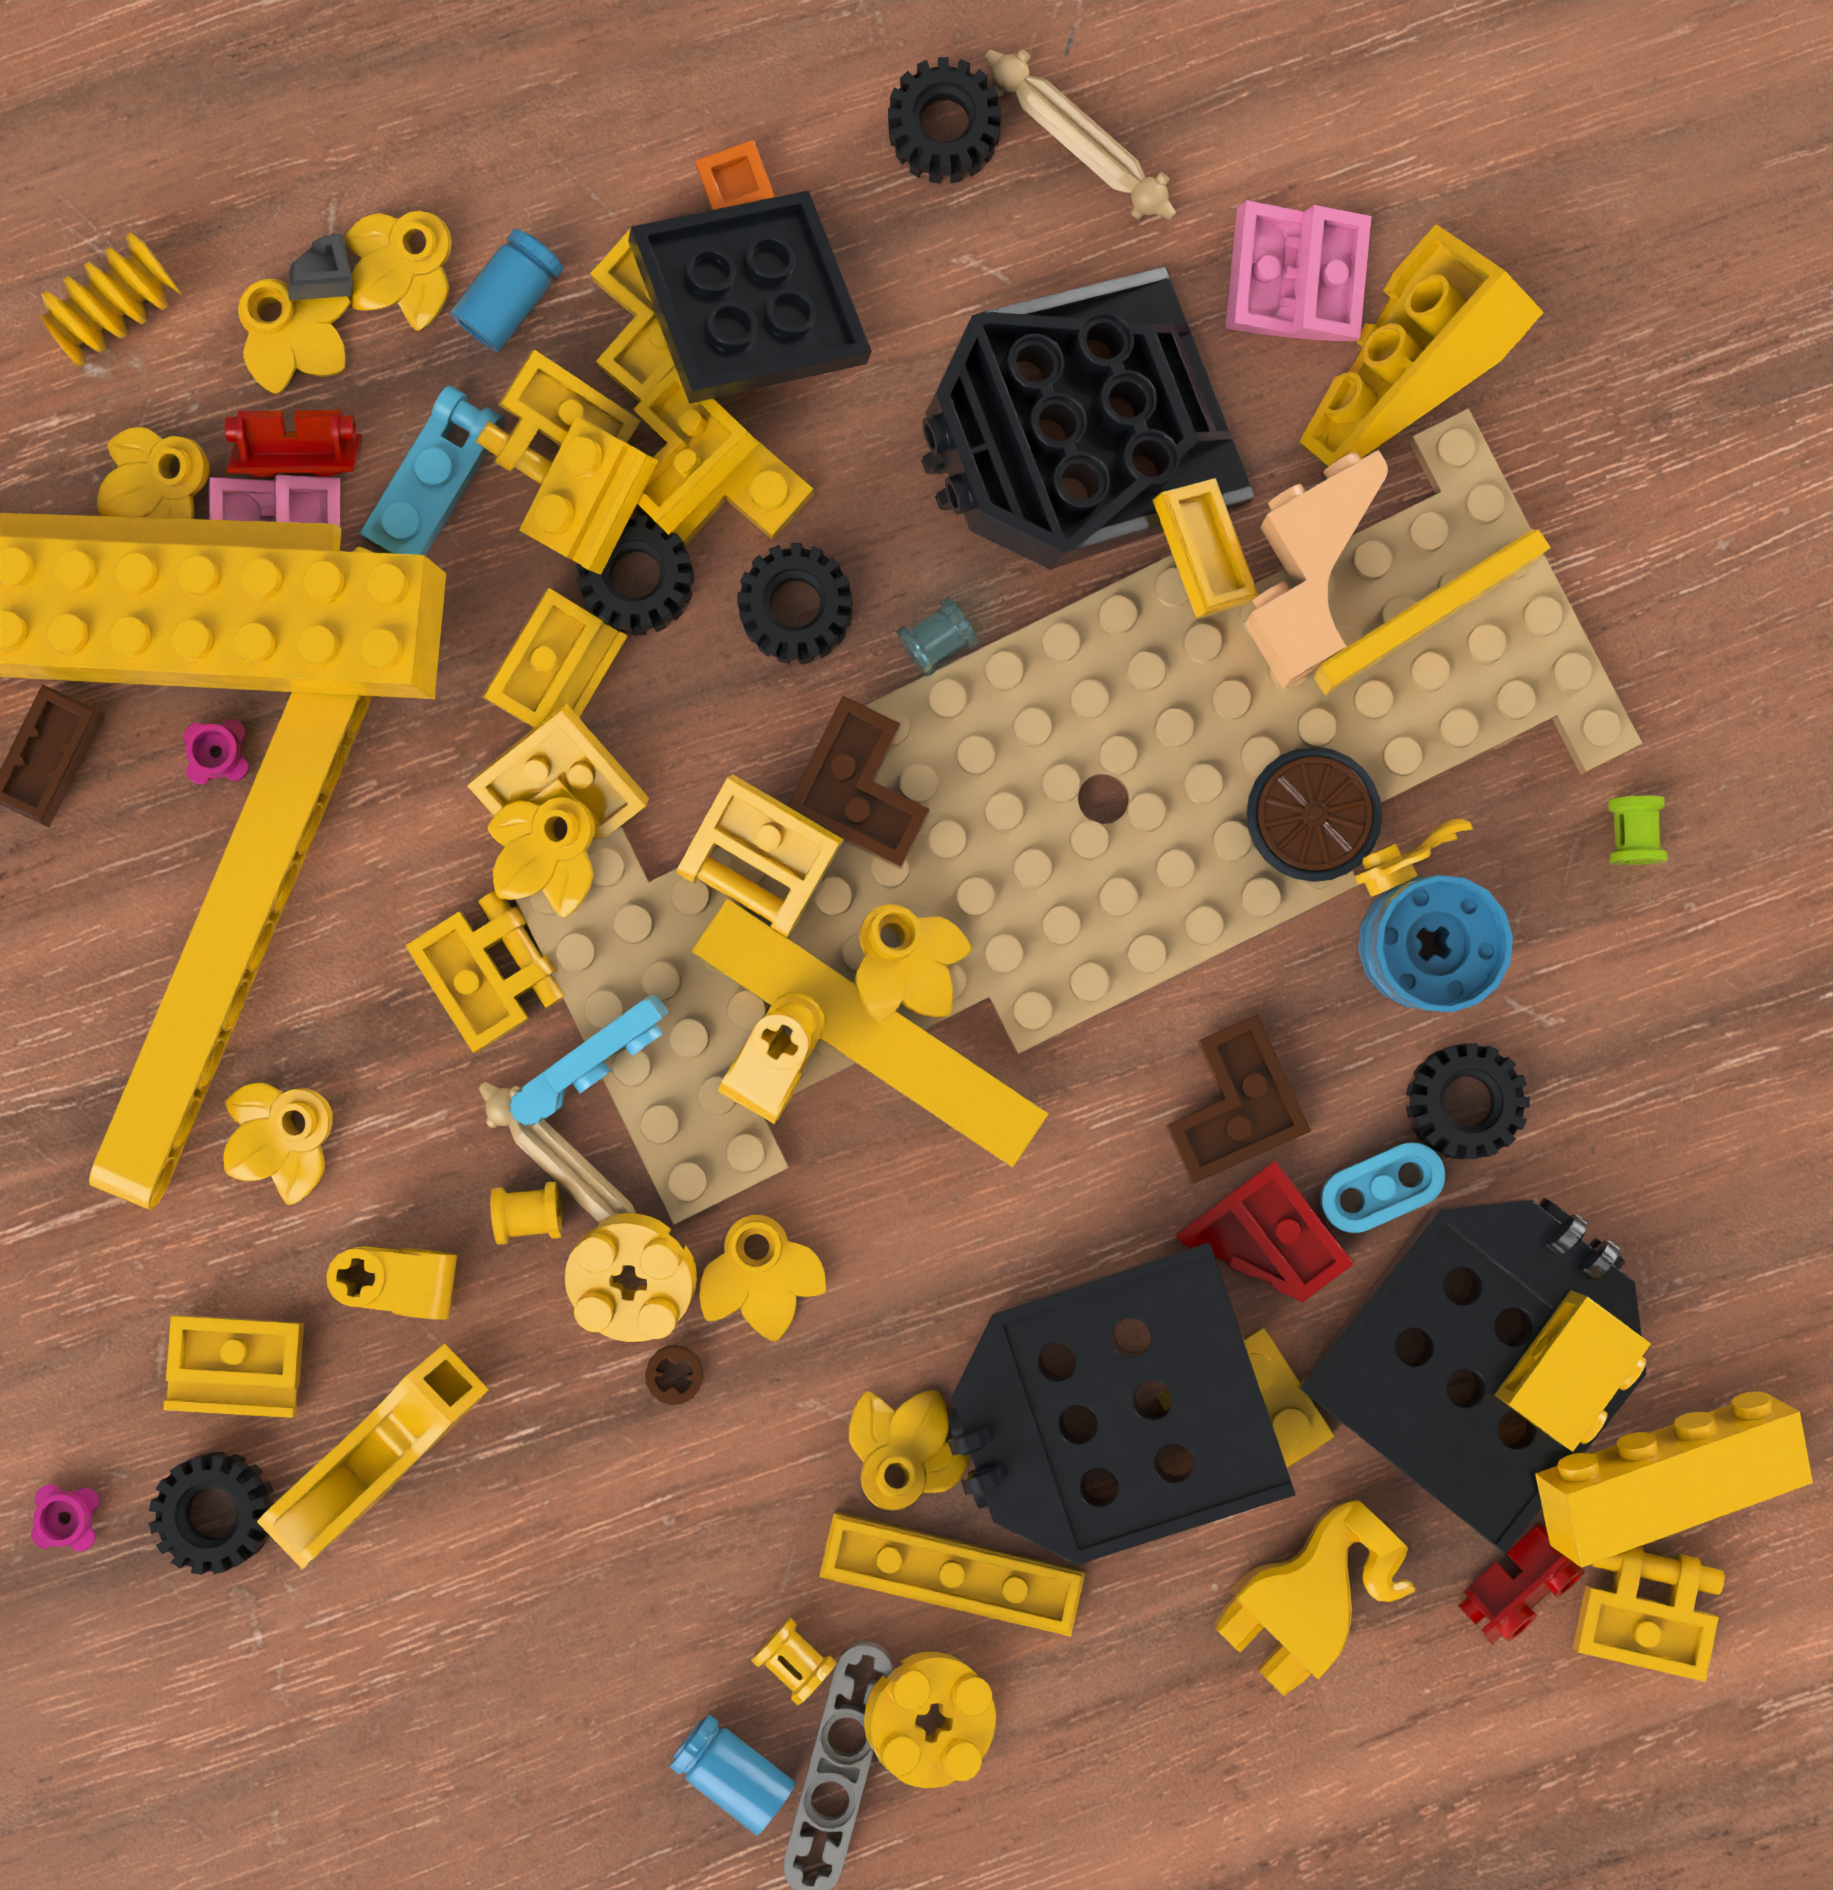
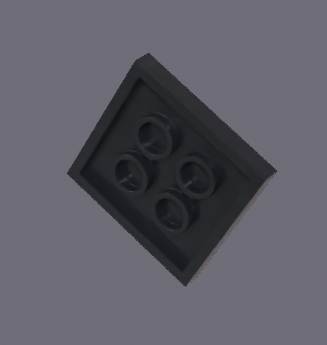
M809 190L631 227L628 242L689 404L868 363L872 350Z

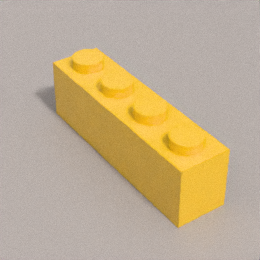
M1759 1391L1746 1392L1734 1397L1731 1401L1732 1404L1710 1412L1683 1414L1675 1419L1673 1425L1651 1433L1636 1432L1624 1435L1617 1440L1616 1445L1595 1453H1575L1563 1457L1559 1460L1558 1466L1535 1473L1550 1545L1578 1566L1584 1567L1812 1484L1800 1411L1768 1393Z

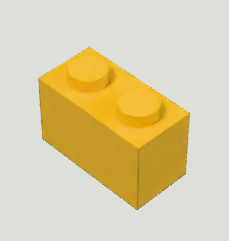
M1570 1290L1494 1396L1555 1441L1574 1451L1580 1442L1586 1444L1599 1433L1608 1415L1604 1408L1617 1390L1621 1389L1624 1391L1628 1389L1641 1375L1646 1365V1359L1643 1355L1651 1343L1589 1297Z

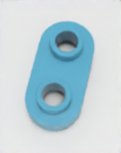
M1420 1143L1396 1145L1330 1175L1322 1185L1319 1193L1320 1211L1324 1219L1337 1230L1348 1233H1361L1432 1202L1440 1194L1444 1186L1445 1169L1443 1162L1438 1154L1426 1145ZM1408 1162L1414 1164L1420 1173L1418 1182L1412 1187L1404 1186L1398 1178L1400 1167ZM1348 1188L1357 1190L1362 1199L1360 1208L1353 1213L1344 1211L1340 1205V1196Z

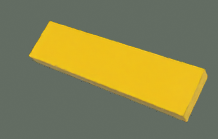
M1534 529L1530 530L1324 661L1315 671L1314 680L1325 696L1528 568L1537 562L1551 547L1539 529L1536 531Z
M834 1511L819 1577L1071 1637L1085 1570Z

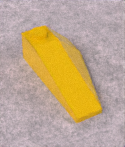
M1437 224L1430 229L1392 273L1383 290L1390 298L1376 323H1365L1362 327L1361 337L1356 341L1362 347L1350 370L1334 378L1299 441L1328 467L1353 452H1357L1360 459L1501 362L1544 313L1504 269Z

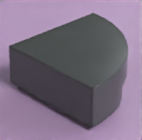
M341 233L318 238L312 242V248L302 254L296 262L293 261L290 266L288 282L289 301L352 296L353 280Z

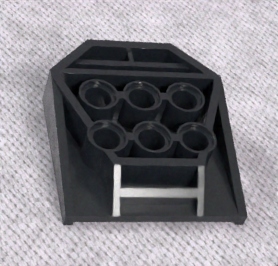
M1166 267L972 315L925 412L926 418L922 421L924 436L931 451L923 456L921 460L925 472L928 474L948 472L949 475L945 479V488L935 496L939 509L944 511L953 509L957 515L963 513L970 531L1050 570L1164 532L1153 503V499L1162 492L1216 478L1227 510L1250 503L1255 498ZM1095 339L1103 342L1111 351L1112 358L1102 359L1095 356L1089 350L1086 340ZM1029 362L1034 364L1041 371L1043 381L1034 382L1027 380L1018 371L1016 363ZM1118 397L1127 401L1133 408L1134 417L1126 418L1114 412L1109 398ZM1039 421H1055L1064 430L1066 440L1056 441L1048 438L1040 429ZM1141 455L1151 460L1156 467L1157 476L1149 477L1137 471L1133 465L1132 456ZM1073 478L1080 481L1087 489L1088 499L1078 500L1069 496L1063 488L1062 479Z
M1543 1198L1539 1204L1533 1200L1517 1199L1430 1209L1298 1385L1300 1390L1504 1554L1509 1551L1542 1508L1535 1473L1558 1466L1559 1460L1565 1456L1585 1453L1646 1375V1367H1644L1641 1375L1628 1389L1624 1391L1621 1389L1617 1390L1604 1408L1608 1415L1599 1433L1586 1444L1580 1442L1574 1451L1555 1441L1526 1418V1432L1517 1443L1508 1445L1500 1440L1498 1424L1507 1412L1514 1410L1494 1395L1570 1290L1589 1297L1642 1337L1635 1282L1620 1270L1626 1263L1619 1255L1620 1248L1607 1239L1601 1242L1594 1238L1588 1245L1582 1240L1588 1222L1578 1214L1568 1215L1564 1210L1546 1198ZM1462 1267L1471 1275L1473 1281L1472 1291L1464 1301L1453 1303L1445 1295L1443 1289L1444 1280L1451 1270ZM1514 1308L1522 1317L1523 1330L1514 1342L1504 1344L1496 1335L1495 1321L1501 1312ZM1417 1328L1424 1336L1425 1351L1417 1361L1409 1364L1402 1363L1395 1351L1396 1340L1404 1330ZM1468 1369L1473 1374L1476 1382L1475 1392L1467 1402L1453 1404L1446 1391L1447 1382L1456 1371Z
M1210 1242L998 1309L992 1314L952 1395L955 1407L947 1410L948 1421L953 1434V1438L948 1440L952 1455L960 1454L962 1456L971 1454L975 1469L968 1471V1476L961 1480L965 1495L973 1494L979 1509L988 1506L994 1523L1075 1565L1296 1495ZM1134 1318L1146 1324L1151 1336L1149 1346L1138 1352H1131L1122 1348L1115 1336L1116 1325L1120 1321ZM1059 1342L1071 1348L1076 1356L1075 1371L1064 1376H1058L1048 1371L1042 1360L1045 1346L1050 1343ZM1147 1381L1162 1383L1171 1393V1406L1162 1413L1153 1414L1146 1412L1140 1407L1136 1399L1138 1386ZM1074 1405L1089 1408L1097 1418L1096 1432L1088 1437L1081 1438L1072 1435L1063 1424L1064 1410ZM1167 1444L1182 1445L1189 1450L1193 1458V1466L1183 1475L1174 1476L1167 1474L1157 1462V1452ZM1093 1468L1107 1469L1116 1477L1119 1490L1108 1499L1095 1498L1087 1492L1084 1486V1474Z

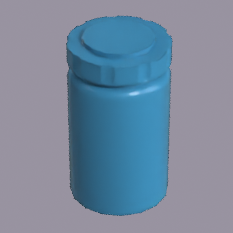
M516 228L506 238L508 244L499 247L449 312L454 321L466 332L496 353L501 351L550 288V279L556 280L564 270L558 258L544 244L530 234Z
M708 1714L703 1721L699 1720L673 1755L674 1760L669 1768L678 1775L684 1772L686 1780L758 1836L782 1807L794 1789L796 1782L729 1729L717 1727L719 1721Z

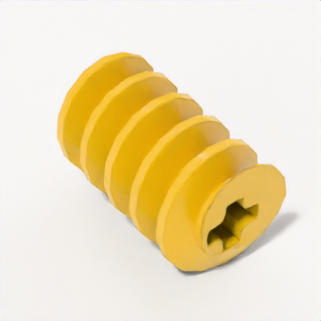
M131 232L125 236L130 256L125 258L113 248L108 247L104 250L109 266L108 271L104 272L90 261L83 265L88 285L84 287L70 276H66L62 279L68 297L66 300H61L48 290L42 293L47 313L44 315L38 314L58 344L79 368L87 363L82 343H85L98 353H102L107 349L102 331L104 328L122 339L128 334L123 318L124 314L142 325L148 321L143 301L147 300L163 311L169 306L164 289L166 285L182 295L148 246Z

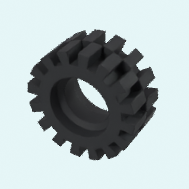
M938 57V67L930 68L928 61L925 60L917 64V73L912 76L908 70L900 78V88L894 87L890 96L888 125L891 146H895L896 157L901 164H904L906 161L910 164V173L919 178L922 171L929 174V182L940 184V176L950 175L951 183L961 182L963 172L968 171L971 177L981 171V162L985 160L988 163L994 155V146L998 144L1000 135L1001 106H998V93L994 85L991 87L987 86V75L980 69L975 75L970 73V63L961 59L957 68L950 67L949 57ZM939 100H950L959 104L968 115L969 124L966 131L959 138L950 142H939L928 137L920 125V117L928 105Z
M637 514L636 519H629L601 575L587 570L579 563L576 564V568L579 571V578H577L578 587L586 604L596 617L622 633L628 630L637 636L646 635L645 630L654 628L656 632L665 629L664 623L671 618L676 621L683 614L681 610L685 602L689 604L692 597L691 583H694V571L683 541L677 533L671 532L668 535L657 523L650 521L648 515ZM632 552L648 554L656 560L660 568V578L657 586L651 593L640 598H629L621 595L613 587L611 579L612 570L616 562L622 556Z
M791 543V548L781 550L780 545L769 548L770 554L764 558L758 555L752 561L753 568L749 573L745 571L740 580L742 587L741 591L737 594V604L745 632L750 641L758 646L760 652L767 657L770 654L777 657L778 662L789 664L790 660H799L800 664L811 663L810 658L818 655L822 659L831 653L830 648L834 644L840 645L845 638L847 626L851 624L853 602L847 576L842 573L840 564L833 557L828 559L824 556L823 550L815 546L812 547V550L803 548L802 543ZM787 582H805L812 586L820 597L819 612L807 625L789 627L780 623L772 614V597L775 591Z
M1478 1043L1449 1046L1428 1056V1060L1424 1064L1418 1065L1414 1071V1081L1412 1084H1408L1406 1096H1410V1106L1406 1107L1408 1118L1412 1117L1415 1127L1412 1129L1418 1138L1423 1137L1428 1143L1426 1146L1435 1152H1441L1446 1154V1157L1454 1159L1490 1157L1499 1153L1498 1150L1501 1148L1509 1147L1516 1140L1514 1135L1517 1130H1522L1527 1121L1526 1118H1523L1524 1109L1530 1108V1096L1525 1097L1523 1086L1527 1085L1524 1075L1516 1073L1514 1070L1516 1064L1510 1057L1504 1058L1498 1054V1049L1491 1046H1478ZM1462 1076L1473 1077L1481 1081L1488 1089L1491 1097V1107L1487 1117L1481 1123L1472 1127H1464L1453 1122L1446 1114L1443 1105L1445 1090L1452 1081Z
M212 1452L177 1465L170 1470L171 1474L168 1477L161 1479L156 1487V1490L160 1491L159 1495L151 1500L149 1508L150 1512H156V1520L150 1522L149 1526L151 1534L158 1532L162 1542L156 1544L161 1554L169 1551L174 1556L170 1563L178 1568L186 1565L192 1567L191 1573L202 1575L208 1571H213L214 1575L242 1564L260 1551L264 1546L262 1544L264 1539L270 1535L257 1521L274 1504L270 1503L269 1494L274 1492L270 1481L265 1484L259 1477L263 1471L256 1464L248 1466L244 1463L246 1458L237 1454L226 1456L224 1452ZM205 1488H218L225 1491L231 1496L236 1505V1522L231 1531L223 1537L212 1538L205 1536L192 1524L190 1518L191 1503L194 1497Z

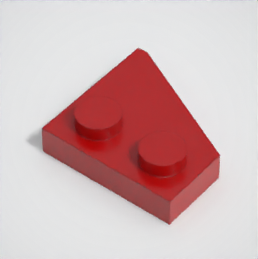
M1276 1159L1176 1234L1181 1243L1189 1247L1210 1242L1215 1257L1228 1263L1229 1267L1251 1278L1256 1277L1272 1285L1275 1290L1302 1303L1354 1265V1260Z

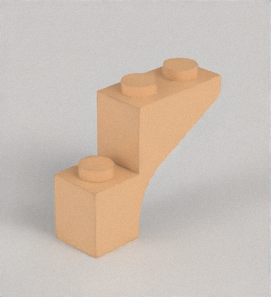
M1379 450L1363 459H1360L1357 452L1350 453L1323 471L1327 480L1308 491H1305L1302 484H1297L1285 490L1268 503L1272 511L1266 515L1260 528L1295 587L1290 590L1286 581H1283L1253 599L1252 602L1256 610L1250 613L1245 626L1283 689L1316 671L1324 661L1347 647L1331 617L1327 594L1328 582L1334 564L1387 476L1388 467Z

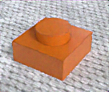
M754 139L695 160L699 177L712 210L775 197Z

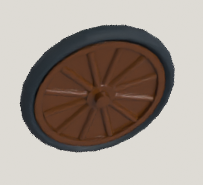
M1320 747L1299 748L1279 756L1268 764L1255 780L1249 794L1246 812L1249 833L1256 849L1265 861L1285 875L1294 879L1311 882L1332 880L1348 874L1363 862V858L1367 857L1373 850L1380 834L1382 822L1381 799L1374 781L1365 769L1347 755L1333 749Z

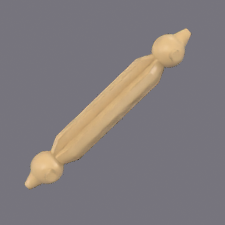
M990 49L986 53L985 58L993 70L994 87L998 97H1002L1005 92H1016L1020 105L1025 112L1114 190L1130 193L1134 206L1130 214L1139 220L1143 214H1156L1171 220L1175 216L1176 212L1168 200L1169 193L1166 185L1170 181L1169 177L1162 172L1157 177H1145L1139 161L1046 79L1030 76L1027 61L1031 56L1026 51L1020 49L1017 55H1004Z
M487 1082L480 1085L478 1089L486 1102L485 1110L488 1116L486 1123L492 1128H496L498 1125L509 1126L515 1143L598 1222L611 1215L636 1213L632 1203L543 1118L540 1123L536 1122L534 1126L530 1124L524 1126L523 1123L517 1124L518 1121L512 1119L513 1115L509 1112L511 1106L508 1104L512 1102L511 1097L516 1095V1091H522L521 1088L513 1086L511 1089H499Z

